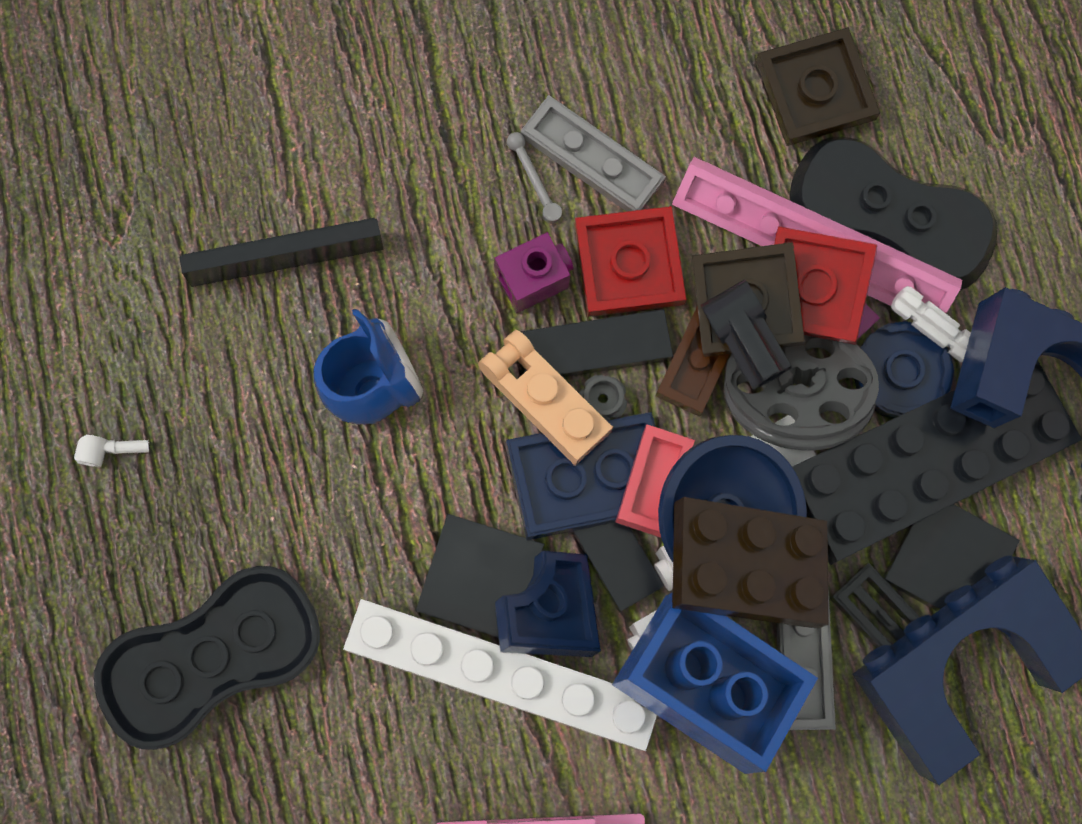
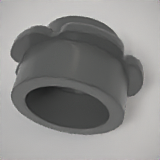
M604 375L592 376L585 382V388L579 392L606 421L610 420V418H619L627 406V400L624 399L626 389L622 382L614 377ZM600 395L607 396L608 401L606 403H600L598 397Z

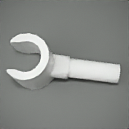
M85 435L77 443L74 459L78 464L101 468L105 452L111 454L149 452V440L115 441L94 435Z

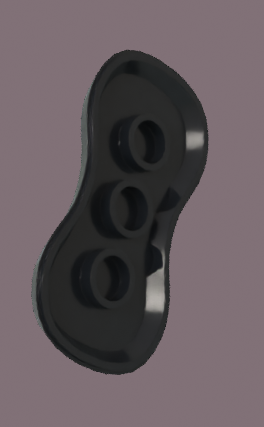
M841 136L829 137L819 141L805 154L791 183L790 201L961 279L962 285L960 290L968 288L977 281L988 266L993 255L997 240V222L992 210L978 195L961 187L925 183L908 177L895 169L877 150L861 140Z
M255 566L243 569L230 576L200 608L188 616L172 623L141 627L120 635L105 648L97 660L94 670L96 698L106 721L123 741L139 749L156 750L177 744L192 733L206 715L223 700L242 691L283 684L301 674L312 662L320 643V627L314 607L300 584L284 570L272 566Z

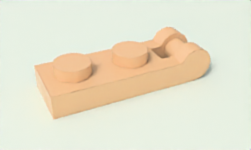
M514 330L503 340L505 346L496 354L489 352L478 362V366L483 374L576 466L611 433L613 426L534 349L530 340L522 332ZM516 361L527 370L518 379L508 370Z

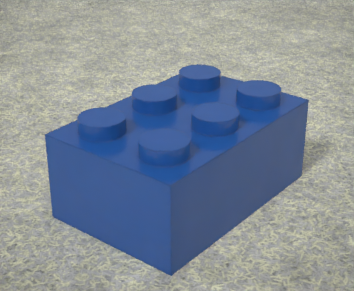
M672 593L664 597L612 685L742 773L750 774L767 771L818 677L727 616L672 608Z

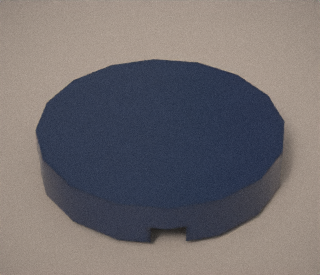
M907 321L888 323L870 334L860 346L872 361L878 374L879 391L875 411L882 416L893 419L949 393L954 376L952 357L948 353V348H941L912 326L911 322ZM854 379L856 389L864 387L859 380Z

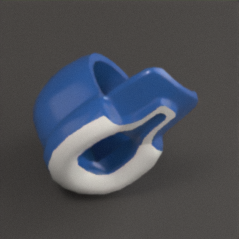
M352 309L354 317L360 324L359 328L352 333L333 340L322 350L314 366V384L323 405L333 415L351 424H374L383 420L400 406H414L421 400L423 388L389 322L378 318L368 319L359 310Z

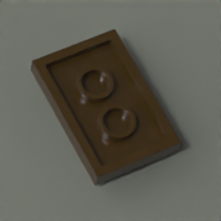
M688 497L679 499L674 502L672 608L815 629L829 625L827 521Z

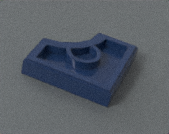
M542 551L534 558V574L526 590L518 594L504 595L495 602L500 652L593 657L601 652L587 554Z

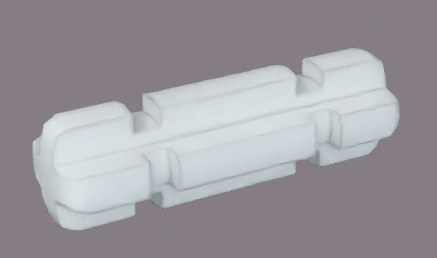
M904 287L893 299L892 310L905 320L909 318L914 320L911 324L941 348L949 347L948 353L963 363L971 332L967 329L960 331L958 329L960 326L958 322L932 302L924 303L921 301L924 296L912 287Z

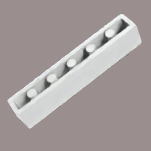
M363 599L360 600L343 650L641 751H646L657 716L614 687L611 682L527 654L500 652V645Z

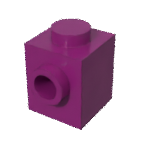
M548 232L494 257V272L516 314L568 289L570 281L569 271L574 269L562 243L554 245Z

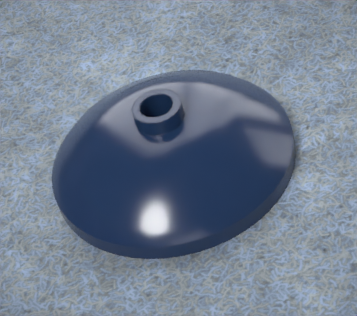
M725 435L710 438L698 443L685 452L672 467L665 480L658 508L661 539L672 562L674 502L683 497L807 517L804 491L791 464L769 444L743 435Z

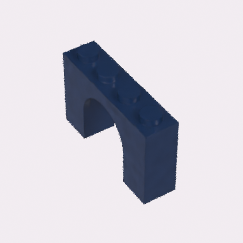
M1005 287L978 304L950 409L992 428L1021 417L1033 370L1040 355L1062 360L1070 365L1082 378V323L1075 320L1069 312L1051 309L1032 300L1030 295L1017 289Z
M1009 555L994 561L985 569L987 576L973 586L966 585L950 593L944 600L946 606L932 616L924 615L912 621L904 629L905 636L891 646L883 645L871 651L862 661L864 666L852 674L917 773L937 785H941L980 755L950 709L943 687L944 670L947 660L956 645L966 636L987 628H995L1010 641L1039 686L1063 693L1082 679V630L1036 560Z

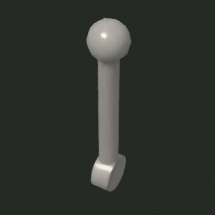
M513 132L507 138V146L511 150L516 151L544 207L543 219L547 223H557L562 215L561 207L556 203H552L524 148L525 137L521 133Z

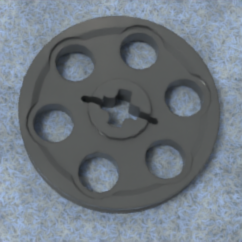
M804 335L805 345L781 348L792 368L779 378L761 386L764 390L754 394L743 392L738 388L739 384L747 381L735 362L733 354H731L726 366L724 384L726 404L733 417L745 430L765 442L794 450L831 448L857 436L868 425L873 416L879 391L878 374L868 355L858 345ZM811 348H822L827 350L831 356L819 359L810 356L806 351ZM843 378H854L859 380L864 387L855 390L847 389L840 385L838 381ZM826 411H835L842 414L847 420L839 424H833L822 419L820 414ZM775 413L788 414L795 420V423L787 426L777 425L769 419V416Z

